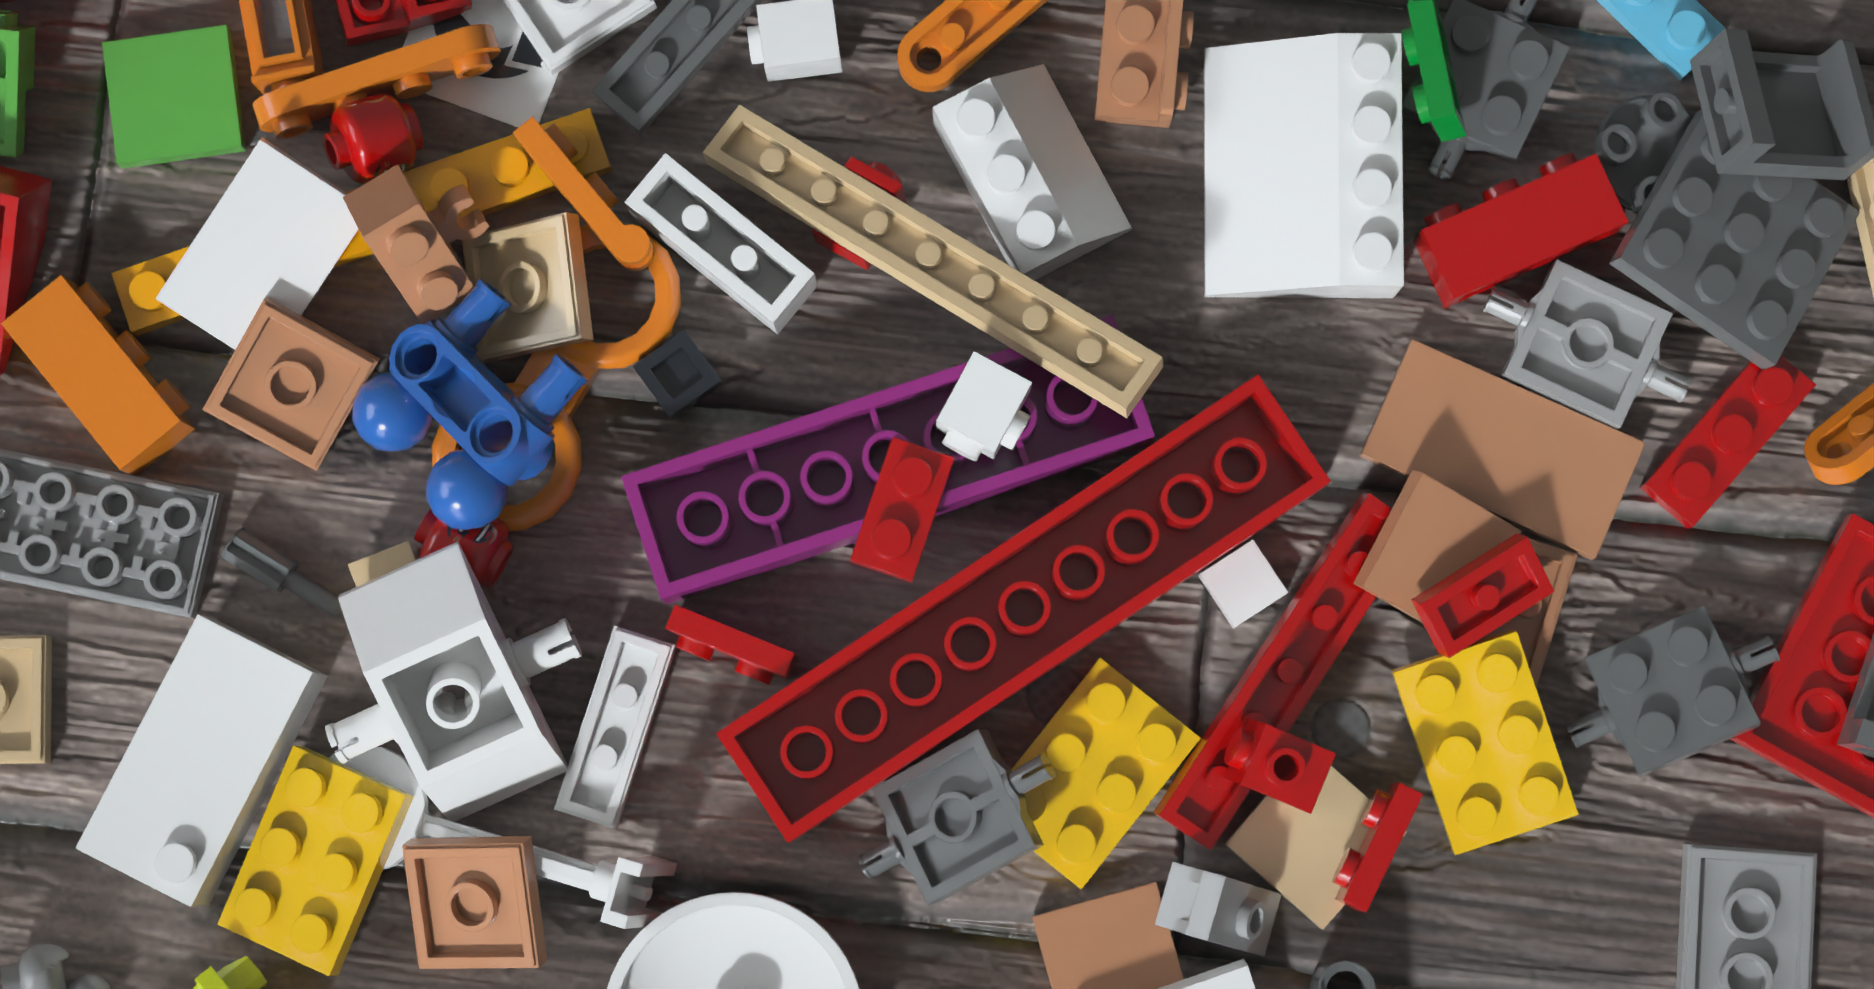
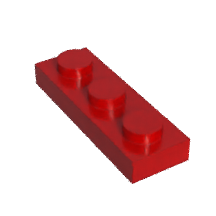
M1782 355L1776 365L1765 370L1748 361L1639 488L1687 529L1694 527L1816 384Z

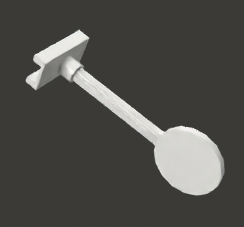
M375 747L343 763L348 767L414 796L384 869L396 866L404 859L402 845L411 838L503 837L431 815L428 811L429 801L427 794L421 789L407 759L386 747ZM334 753L332 756L329 757V758H331V759H333V760H335V761L341 763V762L338 760V758L336 757L335 753ZM533 846L536 875L588 890L591 898L605 902L600 922L623 929L646 927L663 914L662 912L645 908L646 903L652 896L653 888L651 886L654 877L674 876L677 863L655 856L618 857L617 864L602 860L596 865Z

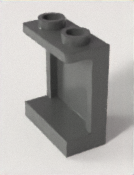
M1725 28L1690 60L1717 173L1846 180L1874 158V116L1864 82L1863 71L1852 40H1838L1827 51L1818 56L1756 52L1751 49L1747 30Z

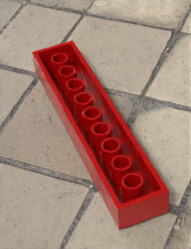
M1256 375L716 734L787 843H792L1321 491L1331 480L1259 375Z

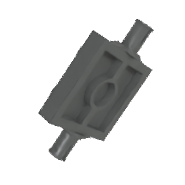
M1466 0L1452 1L1443 19L1467 136L1440 142L1430 165L1426 168L1427 172L1431 175L1437 176L1445 157L1449 156L1441 172L1440 179L1451 181L1465 149L1469 151H1486L1515 164L1570 50L1569 46L1538 33L1527 23L1538 0H1525L1522 6H1520L1522 0H1510L1504 13L1501 11H1488ZM1420 68L1402 103V114L1419 122L1421 121L1414 100L1413 87L1423 84ZM1432 122L1424 123L1437 134Z
M1702 606L1585 657L1586 665L1598 688L1600 710L1570 723L1567 722L1565 726L1576 749L1581 745L1612 733L1613 737L1626 748L1641 778L1759 727L1761 722L1746 693L1745 674L1775 661L1778 662L1780 657L1776 648L1772 649L1773 642L1769 635L1736 651H1732L1731 647L1718 636L1705 607Z
M977 729L876 786L872 791L886 818V829L889 839L858 856L860 866L869 865L862 869L863 873L869 879H874L877 875L900 863L913 875L926 904L932 905L938 904L1040 848L1044 844L1027 811L1024 794L1056 777L1054 768H1045L1052 763L1045 754L1041 753L1038 757L1012 771L1003 762L988 729Z

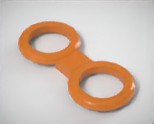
M587 224L580 227L583 255L595 249L607 248ZM648 233L647 235L654 247V257L648 269L655 282V303L649 320L637 333L616 343L586 341L532 353L514 383H505L516 395L521 396L553 361L552 358L556 354L571 362L588 379V382L580 387L552 422L554 426L552 432L555 435L553 440L555 443L556 464L549 482L535 497L518 505L504 506L497 517L508 525L509 531H524L552 518L572 496L582 469L581 438L572 421V416L601 369L626 368L641 361L659 348L672 333L681 308L680 276L668 251ZM439 425L432 444V468L436 462L450 451L459 450L460 447L458 442L441 425Z

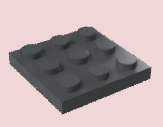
M1701 109L1696 112L1609 264L1762 370L1776 365L1860 211L1811 178L1717 173Z

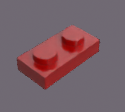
M892 437L850 558L851 563L910 583L913 582L954 463V457Z
M1516 533L1412 598L1411 601L1438 654L1451 658L1555 591L1528 537Z
M674 605L665 627L671 633L679 635L675 645L676 648L707 661H711L715 650L738 659L735 672L769 686L774 674L788 680L798 657L794 652L678 605Z
M1400 782L1391 783L1387 792L1380 789L1375 791L1361 819V824L1369 827L1367 834L1358 851L1350 847L1347 849L1334 874L1332 882L1341 886L1335 900L1357 911L1367 912L1423 796L1422 793Z

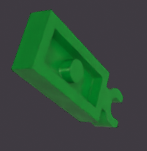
M1408 0L1407 6L1412 27L1401 29V34L1409 65L1415 66L1419 64L1423 84L1413 87L1419 119L1422 124L1432 122L1441 142L1465 137L1467 135L1444 23L1439 12L1438 0Z

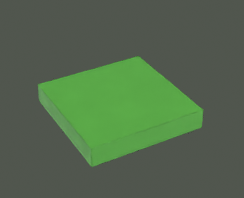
M227 25L102 42L116 163L120 168L126 169L246 151L232 31Z

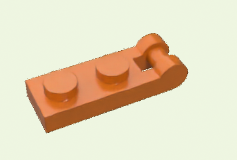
M533 116L517 128L513 134L519 144L617 261L631 271H639L648 267L654 257V247L646 231L634 224H622L611 210L619 200L595 172L585 179L570 162L578 154V151L554 123L544 130Z

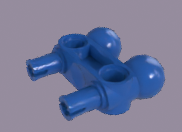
M479 278L476 286L445 320L441 318L437 321L430 319L426 324H417L407 328L397 337L392 345L389 357L390 367L388 369L390 372L376 374L360 387L353 401L352 421L359 436L377 450L390 452L409 450L425 437L432 424V417L463 448L462 450L450 451L434 464L427 478L426 500L433 514L442 523L452 529L461 530L486 527L500 515L505 506L508 486L512 487L517 480L533 478L545 469L551 459L554 447L553 439L555 435L552 432L554 429L552 422L580 387L588 382L587 377L578 368L556 354L552 358L553 361L535 382L530 384L521 396L516 395L476 355L478 349L475 346L505 309L512 305L501 292L481 278ZM512 435L511 441L509 442L508 446H506L507 441L509 440L510 436Z

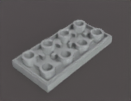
M0 449V579L196 619L224 495Z

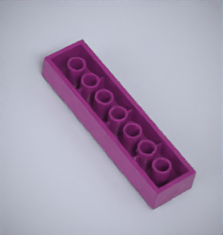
M1114 314L1100 319L1119 331ZM1009 348L985 357L1032 382L1031 391L1021 408V411L1030 415V418L1013 450L1001 445L994 459L981 453L977 461H973L954 452L942 444L946 434L936 429V420L967 363L623 475L621 478L660 599L668 605L856 543L892 437L954 457V463L936 516L1150 446L1155 435L1143 399H1140L1130 415L1125 418Z

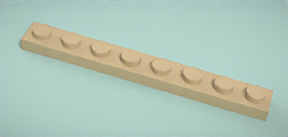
M741 105L736 108L702 152L707 165L1125 418L1130 415L1163 368L1162 356Z

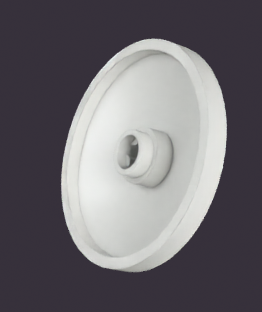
M727 892L701 896L686 901L667 910L649 923L632 940L620 957L611 975L607 989H860L847 956L830 933L815 919L800 909L769 896L744 892Z

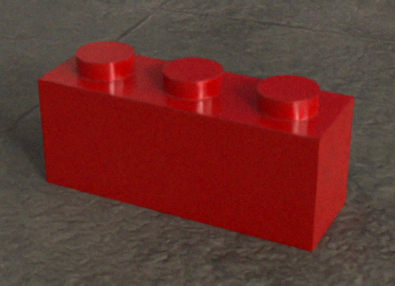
M1573 152L1563 155L1538 169L1542 176L1541 178L1522 186L1519 185L1516 178H1511L1481 193L1484 203L1463 212L1459 203H1455L1424 218L1427 227L1421 230L1413 242L1444 309L1616 234L1629 222L1597 153L1580 161H1577Z

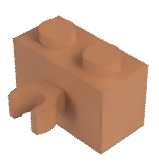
M396 165L342 197L363 239L421 324H426L430 319L433 320L461 303L474 288L470 277L450 243L456 239H474L483 234L489 225L479 208L471 211L466 216L457 217L462 210L474 204L464 185L448 190L441 197L438 207L429 212L399 165Z

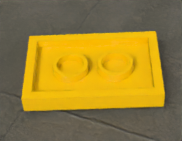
M1512 629L1474 642L1451 658L1438 654L1391 670L1452 852L1455 855L1579 815L1517 631Z
M1101 658L1095 663L1012 768L1013 771L1038 757L1041 753L1045 754L1052 763L1045 768H1054L1056 777L1024 794L1027 811L1044 844L1033 852L1080 889L1085 886L1201 739Z
M293 745L217 925L327 976L339 975L414 796L304 746Z

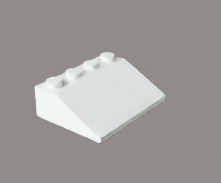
M1333 33L1204 48V297L1394 298L1404 286L1401 33Z

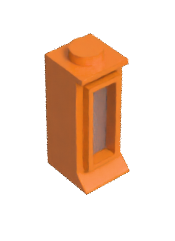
M239 0L252 71L251 81L263 95L325 73L312 0Z

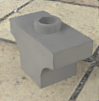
M1172 862L1155 925L1212 943L1265 956L1282 894Z

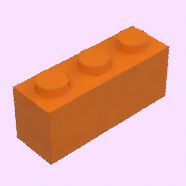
M60 275L4 320L1 325L119 470L133 476H138L195 430V427L183 414L191 406L181 392L167 378L158 383L144 365L151 360V356L141 343L128 330L119 335L105 319V316L112 309L99 292L89 282H85L79 287Z

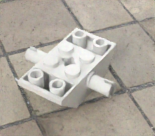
M459 541L338 596L363 674L378 703L341 721L325 726L331 747L338 745L339 749L335 751V755L342 764L359 754L394 739L400 745L421 789L444 816L454 822L567 771V762L529 687L531 684L530 677L572 658L576 659L582 656L575 634L572 636L570 634L572 628L566 618L514 643L510 637L506 639ZM452 684L465 688V697L457 700L452 692L441 694L443 687Z

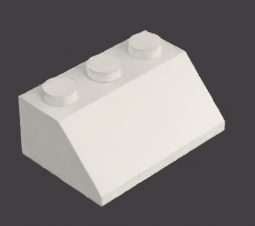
M1044 64L988 78L933 107V125L1009 266L1036 280L1131 231V225Z

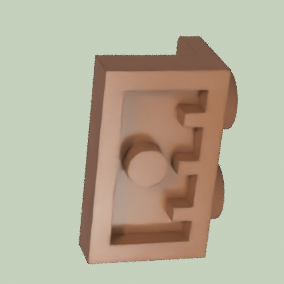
M1105 0L1094 121L1169 128L1173 111L1185 110L1188 73L1177 72L1179 48L1190 49L1194 11L1183 10V0Z

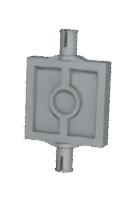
M1559 260L1552 263L1539 293L1528 303L1494 287L1483 307V312H1488L1517 326L1515 329L1514 347L1500 377L1616 430L1621 428L1634 398L1646 387L1669 396L1679 403L1685 397L1688 391L1686 389L1690 387L1692 378L1685 377L1658 364L1660 341L1673 313Z

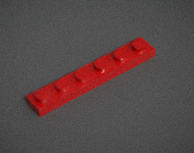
M1361 493L1153 812L1209 850H1212L1251 790L1224 778L1229 767L1224 762V756L1232 735L1238 728H1245L1248 718L1269 724L1288 733L1376 598V596L1353 584L1392 508L1370 493Z

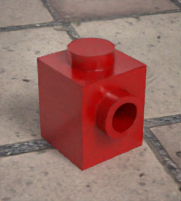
M1248 718L1245 728H1238L1228 743L1224 762L1229 767L1224 778L1311 814L1336 753L1269 724Z

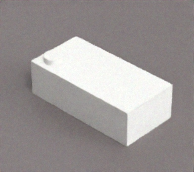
M198 614L83 832L76 849L189 907L210 905L328 676L216 619Z

